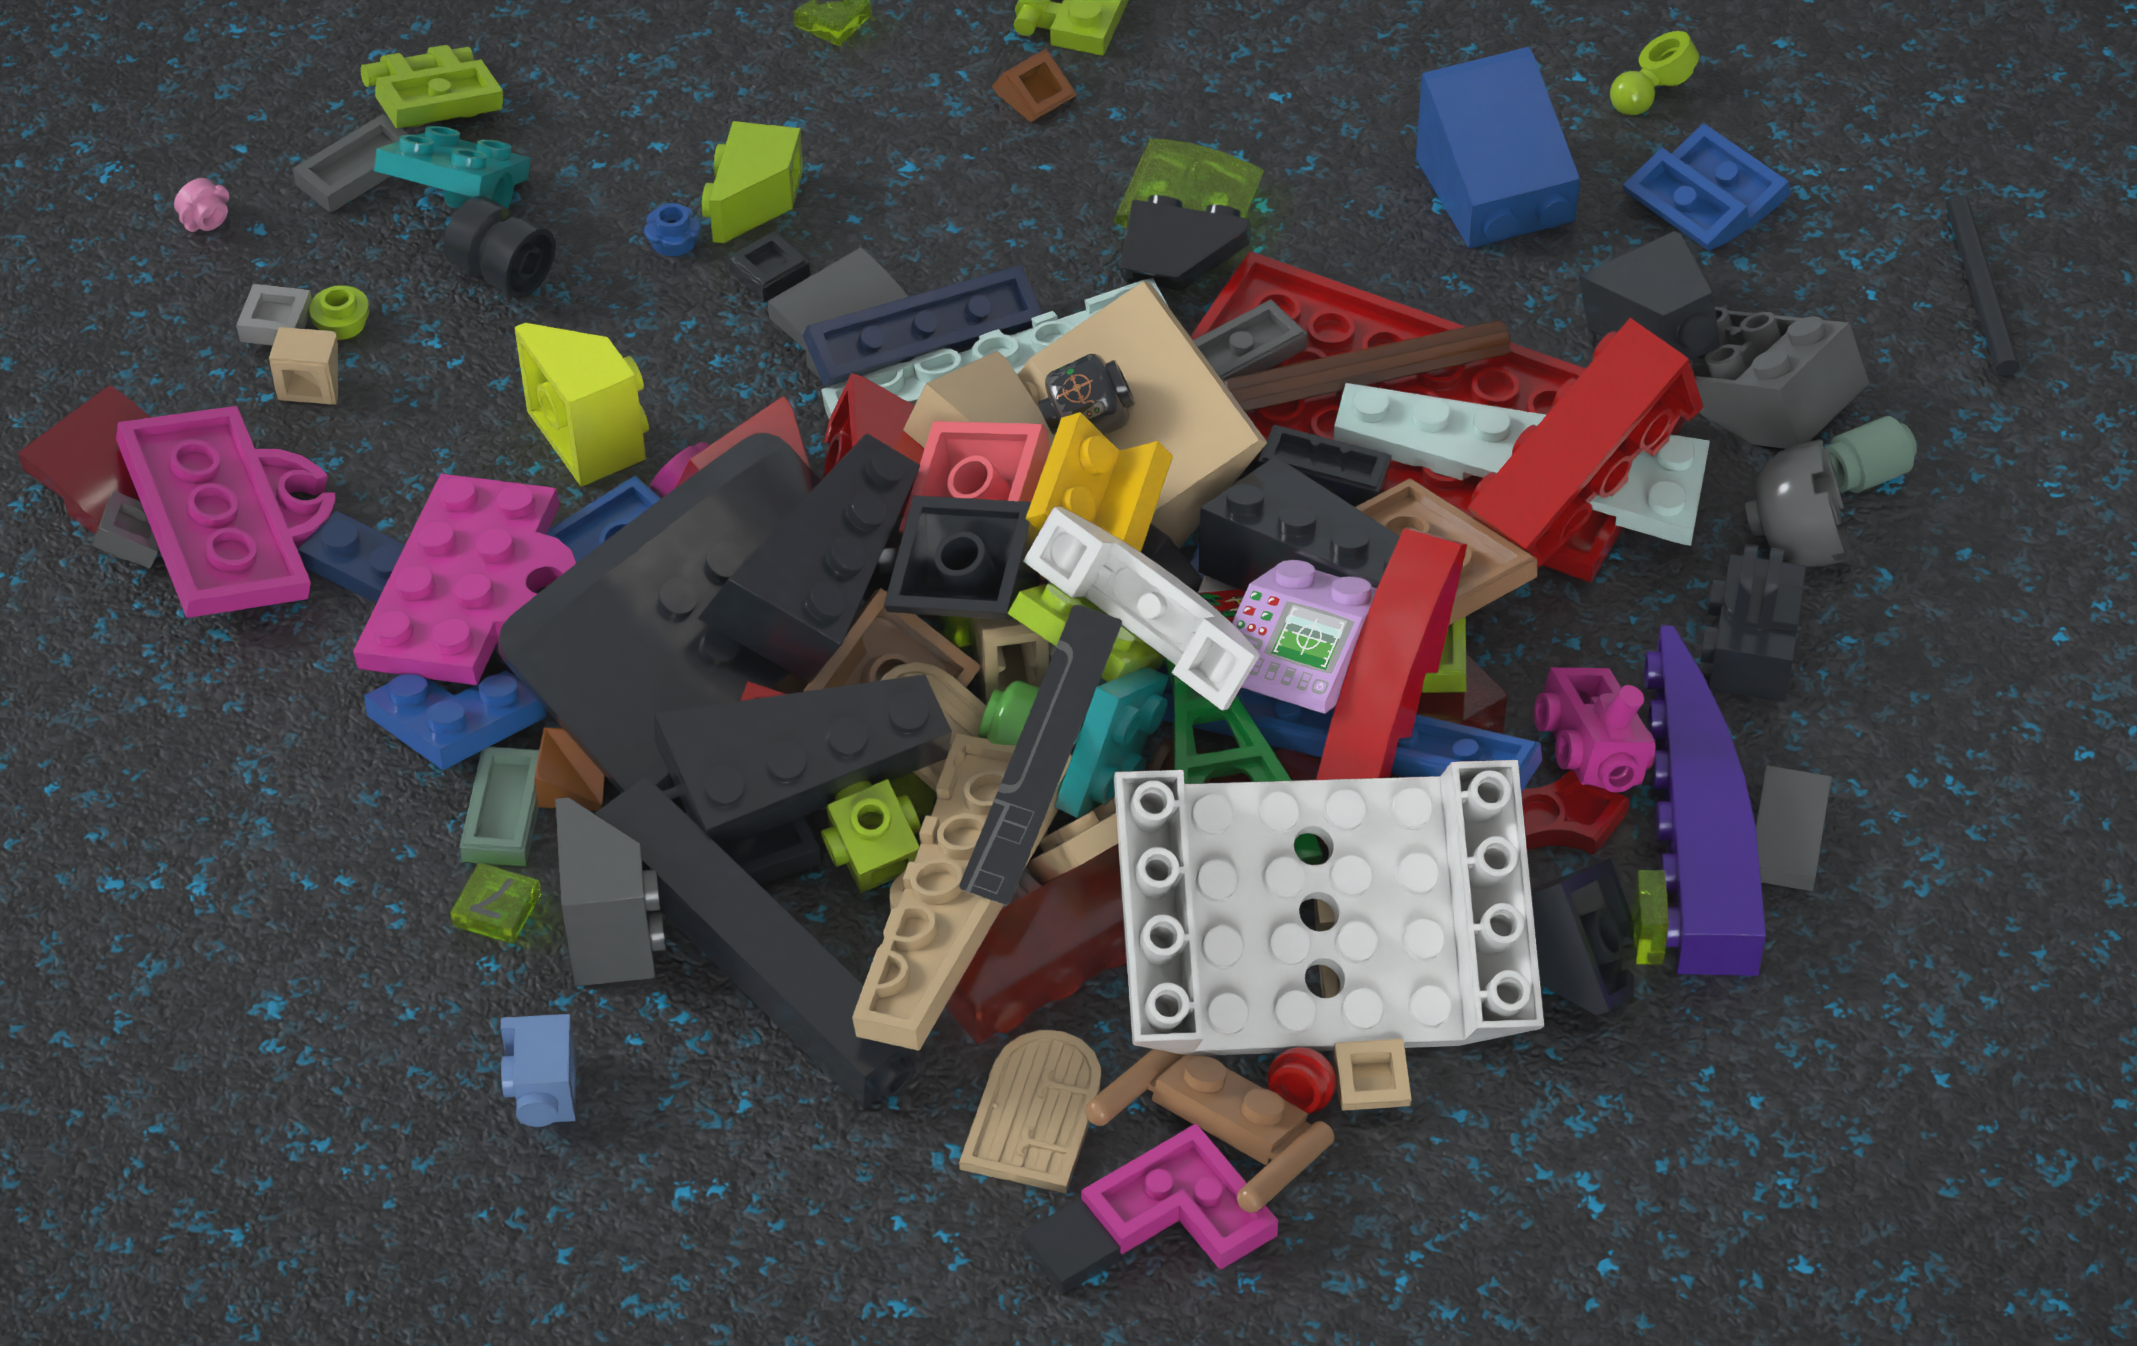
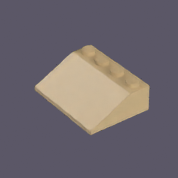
M1142 281L1032 356L1017 375L1040 409L1038 401L1048 397L1045 379L1051 371L1088 354L1100 355L1106 363L1114 359L1117 361L1132 392L1135 405L1127 408L1129 413L1127 424L1105 435V437L1119 451L1159 441L1173 455L1151 524L1168 535L1180 549L1200 525V508L1230 488L1267 444V441L1153 285Z

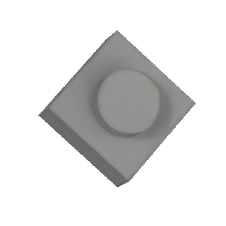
M253 284L236 324L240 342L273 346L279 327L305 329L310 317L309 306L312 301L310 290Z

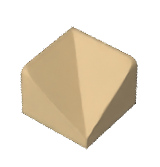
M279 327L269 356L277 399L336 405L338 400V342L336 333L325 330Z

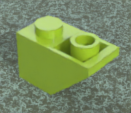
M732 122L726 144L719 143L716 147L714 156L715 181L714 183L705 184L702 195V216L711 219L713 242L726 243L793 209L803 174L800 128Z

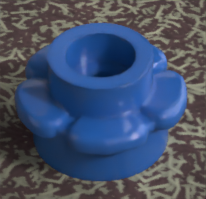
M667 203L653 210L647 216V225L644 227V234L656 252L665 256H680L688 253L695 247L697 236L701 232V221L695 217L692 209L677 203Z

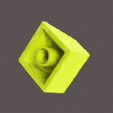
M523 323L514 327L527 412L579 485L583 487L646 460L643 434L649 431V424L638 397V392L644 389V383L640 370L632 357L627 356L623 358L608 337L530 323Z

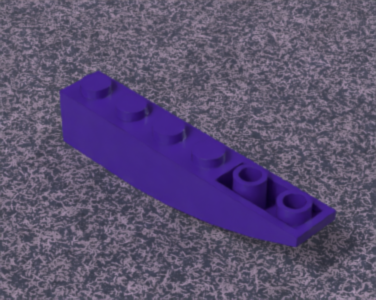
M1661 625L1657 651H1646L1644 679L1646 689L1656 690L1657 700H1650L1648 731L1651 732L1654 739H1660L1661 750H1655V759L1652 765L1653 789L1664 790V801H1658L1656 805V840L1668 842V854H1661L1659 863L1660 893L1671 894L1672 907L1664 908V947H1675L1677 974L1758 976L1766 931L1757 833L1745 776L1727 724L1702 672L1675 627Z

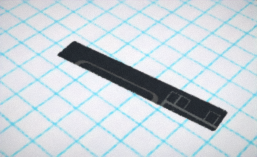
M1080 605L1072 607L959 887L961 890L1003 905L1011 903L1096 687L1121 629V619Z

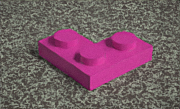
M1197 1124L1192 1125L1081 1190V1200L1120 1246L1121 1255L1178 1221L1182 1223L1220 1270L1278 1236V1219L1266 1205L1256 1213H1248L1240 1208L1237 1202V1194L1247 1183Z

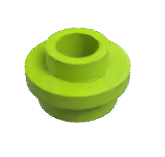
M341 285L322 290L315 295L309 306L312 323L319 330L335 332L337 340L349 339L359 334L365 326L370 311L368 299L362 291L351 286Z

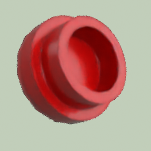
M1295 1047L1284 1050L1275 1058L1268 1070V1090L1275 1092L1283 1100L1308 1114L1318 1112L1326 1107L1337 1088L1336 1074L1331 1063L1321 1053L1310 1048Z

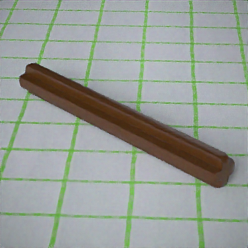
M1495 320L1231 377L1223 380V382L1243 410L1247 412L1343 391L1346 383L1366 386L1504 356L1510 352L1511 338L1505 323Z

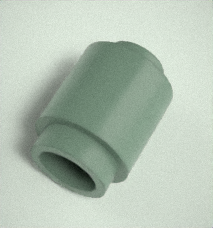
M1884 416L1833 437L1830 445L1824 447L1829 452L1841 493L1848 490L1853 493H1860L1910 472L1917 453L1916 440L1911 430L1891 416Z

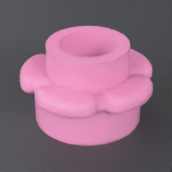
M197 178L182 187L174 201V208L179 214V221L185 224L184 227L191 232H195L198 229L210 231L217 228L227 217L228 208L225 203L230 198L229 192L222 185L215 186L207 178Z

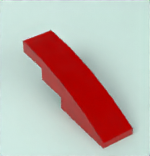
M1411 528L1403 529L1377 587L1355 645L1331 720L1316 780L1390 778L1399 738L1412 736L1426 673H1438L1467 544Z

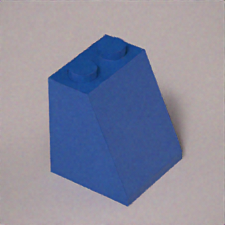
M1529 47L1422 73L1416 160L1469 249L1557 227L1576 220L1580 177L1536 59Z

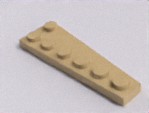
M958 733L955 736L936 786L937 801L932 815L925 816L919 833L921 845L914 862L909 861L903 877L905 889L898 907L890 912L883 931V943L877 948L852 1016L856 1037L919 1051L1002 909L1003 904L963 891L959 885L1016 745L993 744L988 739ZM1072 755L1068 758L1026 866L1059 810L1054 806Z

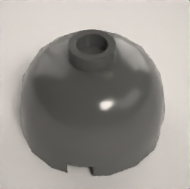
M1821 439L1778 452L1764 464L1757 477L1756 499L1745 502L1748 523L1753 537L1765 535L1770 548L1784 549L1783 560L1787 563L1805 565L1806 567H1818L1849 561L1851 549L1848 527L1839 530L1837 525L1842 524L1840 509H1844L1832 461L1827 448H1823V441Z

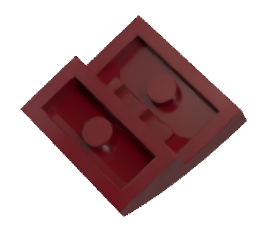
M108 385L19 451L18 456L22 469L64 499L68 515L96 534L112 491L140 501L116 441L118 422L151 417L120 391Z

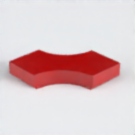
M1570 770L1552 784L1524 789L1521 796L1527 851L1544 846H1566L1595 855L1627 815L1630 799L1618 792L1608 791L1606 788L1582 785L1573 770Z

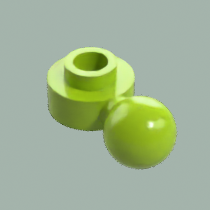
M1672 31L1655 38L1642 50L1639 56V64L1642 69L1640 71L1624 72L1614 80L1610 89V99L1617 111L1626 115L1642 114L1652 106L1655 99L1656 86H1676L1685 82L1693 74L1694 68L1699 61V52L1686 32Z

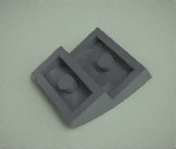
M860 247L769 300V318L806 350L807 367L820 378L803 338V333L808 325L908 297V295L889 273Z

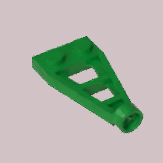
M1166 657L1164 658L1173 685V770H1183L1184 784H1204L1210 778L1239 773L1247 775L1252 782L1292 781L1237 695L1230 707L1222 711L1175 676L1172 671L1176 665ZM1225 720L1239 748L1198 755L1195 748L1192 726ZM1305 833L1296 837L1294 840V850L1298 858L1308 865L1320 864L1322 854L1315 834Z

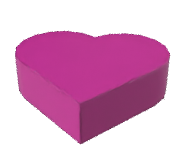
M701 441L695 446H689L673 457L650 483V489L661 499L674 490L689 459L710 446L708 442Z

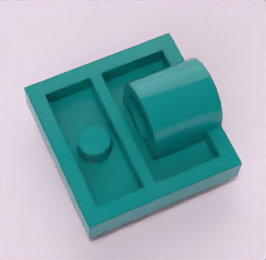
M429 126L421 134L402 135L399 141L377 148L374 171L443 189L445 203L453 209L458 210L464 202L474 196H485L509 208L514 185L528 180L531 158L511 153L512 146L504 142L479 140L476 144L459 139L460 132L447 127Z
M1145 666L1096 687L1074 743L1075 749L1058 794L1055 808L1078 818L1100 805H1107L1115 797V772L1145 771L1146 758L1141 756L1148 734L1151 735L1157 730L1165 715L1168 701L1162 695L1169 676Z

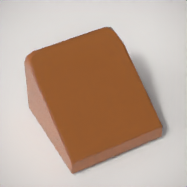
M1047 49L1002 73L992 86L999 97L1031 123L1077 96V93Z

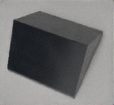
M913 495L884 603L886 611L892 613L1011 620L1013 617L1007 613L1019 592L1040 586V574L1023 562L1039 534V531L1025 519L1031 502Z

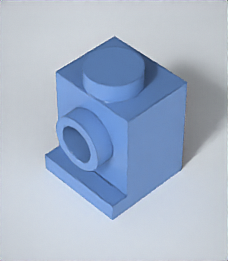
M570 1014L501 1018V1034L506 1055L502 1056L501 1061L502 1091L504 1098L515 1097L516 1117L520 1124L542 1127L553 1122L575 1121L576 1048Z

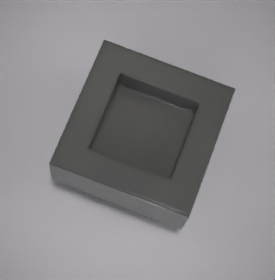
M112 491L91 546L112 553L118 558L129 560L151 569L159 547L141 501Z

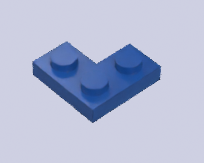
M506 670L485 678L479 684L455 696L431 679L416 674L398 676L391 680L390 683L364 695L366 713L370 719L441 770H445L546 718V708L520 679Z

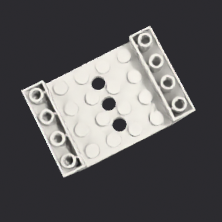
M1518 760L1451 762L1443 774L1438 777L1184 784L1183 770L1115 772L1114 788L1133 1045L1187 1056L1281 1053L1286 1049L1295 1047L1310 1048L1316 1051L1334 1050L1335 1043L1388 1039H1403L1405 1048L1460 1046L1538 1030L1544 1027ZM1305 833L1321 837L1329 850L1327 862L1315 866L1301 861L1294 850L1295 838ZM1312 898L1320 899L1327 903L1334 913L1333 927L1322 932L1309 929L1300 918V904ZM1318 964L1333 969L1340 980L1338 994L1332 998H1320L1311 993L1305 983L1306 969Z

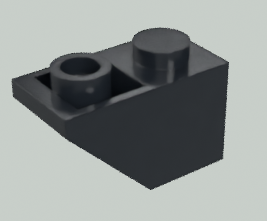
M1150 195L1148 202L1133 199L1119 266L1125 282L1131 283L1153 278L1157 287L1182 291L1250 244L1252 231L1249 219L1240 217L1241 212L1239 210L1223 205H1207L1205 211L1182 208V201L1169 196Z

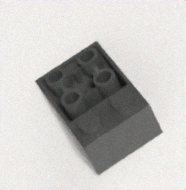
M1715 307L1721 346L1690 361L1704 406L1699 414L1751 444L1788 449L1795 445L1810 442L1869 384L1850 323L1822 320L1815 316L1800 318L1774 315L1771 312L1750 313L1730 311L1724 307Z

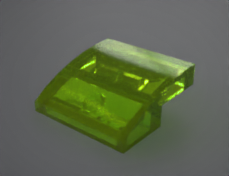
M1150 138L1113 222L1127 229L1132 200L1148 202L1150 195L1176 198L1183 202L1182 208L1205 211L1206 206L1212 204L1228 206L1241 212L1240 217L1245 218L1264 169L1205 146L1169 139Z

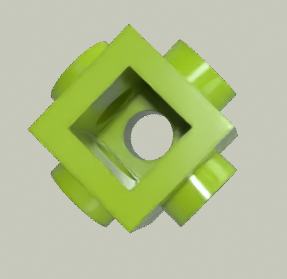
M888 779L873 786L870 781H862L850 785L835 796V802L827 805L829 828L821 831L823 841L836 867L847 864L860 894L896 879L906 870L909 861H915L920 847L914 834L920 832L921 824L909 797L904 795L896 798Z

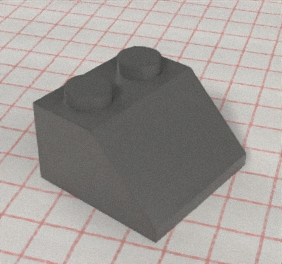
M555 799L561 907L574 985L584 986L655 978L653 951L666 950L657 870H643L640 843L572 799Z

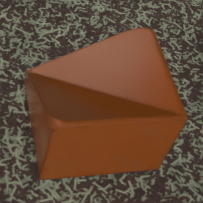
M544 728L534 776L538 807L556 809L555 799L570 798L587 810H600L604 807L608 778L564 729Z

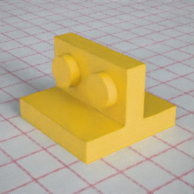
M1081 412L1062 417L1025 519L1040 532L1053 508L1060 506L1102 528L1141 552L1173 455L1159 441L1119 451ZM1040 574V578H1041L1042 580H1047L1045 577H1043V576Z

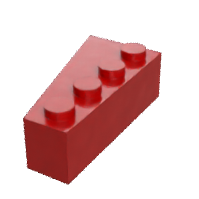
M1629 318L1618 332L1612 331L1600 341L1594 351L1591 364L1578 379L1571 378L1562 385L1554 397L1553 408L1537 426L1531 425L1520 434L1513 446L1512 456L1497 473L1491 472L1487 474L1473 492L1472 502L1468 506L1473 518L1537 558V569L1589 520L1592 512V504L1590 502L1597 495L1602 498L1612 497L1628 482V473L1632 462L1642 451L1653 457L1669 442L1670 435L1665 431L1679 415L1690 421L1704 408L1689 358L1632 318Z

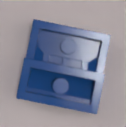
M1705 123L1692 133L1673 153H1670L1663 147L1659 149L1623 184L1624 192L1708 251L1735 239L1761 221L1791 195L1788 180Z

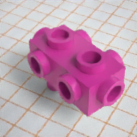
M1550 667L1544 691L1538 694L1535 700L1534 721L1539 731L1551 732L1556 740V760L1561 769H1573L1582 785L1606 788L1611 792H1623L1633 785H1642L1646 770L1650 769L1653 765L1655 741L1653 735L1647 730L1637 714V711L1644 702L1643 693L1637 687L1626 685L1621 688L1610 668Z

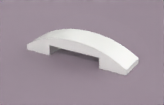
M1060 506L1053 508L1023 562L1071 598L1084 596L1108 615L1121 619L1124 627L1176 665L1172 671L1175 676L1222 711L1230 707L1260 657L1254 646L1227 618L1177 577L1119 538Z

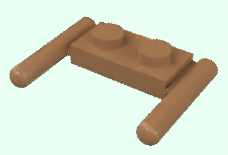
M1152 1049L1089 1101L1085 1108L1087 1119L1094 1125L1103 1126L1149 1089L1153 1092L1152 1101L1190 1123L1197 1124L1206 1132L1266 1165L1237 1194L1238 1205L1248 1213H1256L1262 1209L1334 1142V1133L1329 1125L1321 1121L1314 1122L1311 1125L1306 1122L1307 1112L1283 1100L1275 1092L1264 1089L1226 1068L1218 1060L1207 1056H1187Z

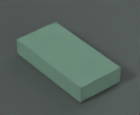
M488 747L481 751L459 847L462 862L527 866L539 811L534 781L539 750Z

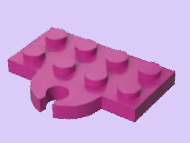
M237 406L118 422L116 441L186 618L308 599L311 581L297 549L333 514L335 506V493H324L328 475L322 468L302 455L285 450L255 449ZM304 492L314 496L320 495L312 500H299L292 497L289 493Z
M440 474L354 648L353 654L358 669L397 675L416 674L427 679L477 685L496 646L501 627L506 620L536 596L537 593L535 592L550 585L576 564L572 550L559 539L547 535L560 507L557 489Z

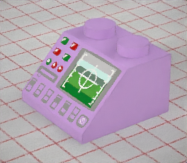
M1299 560L1283 561L1251 582L1232 622L1260 654L1242 688L1324 714L1331 710L1337 704L1355 645L1377 588L1371 587V584L1362 578L1337 577L1317 571L1310 563Z

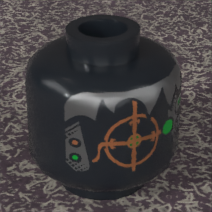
M1088 354L1051 371L1045 379L1048 397L1038 401L1042 415L1053 435H1056L1062 417L1081 412L1105 436L1127 424L1129 420L1127 408L1135 405L1132 392L1117 361L1114 359L1106 363L1097 354Z

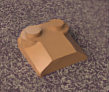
M880 588L875 590L863 608L855 613L842 645L806 686L804 692L879 681L898 665L913 662L935 665L952 675L966 688L982 666L917 615L887 612L884 607L887 592Z

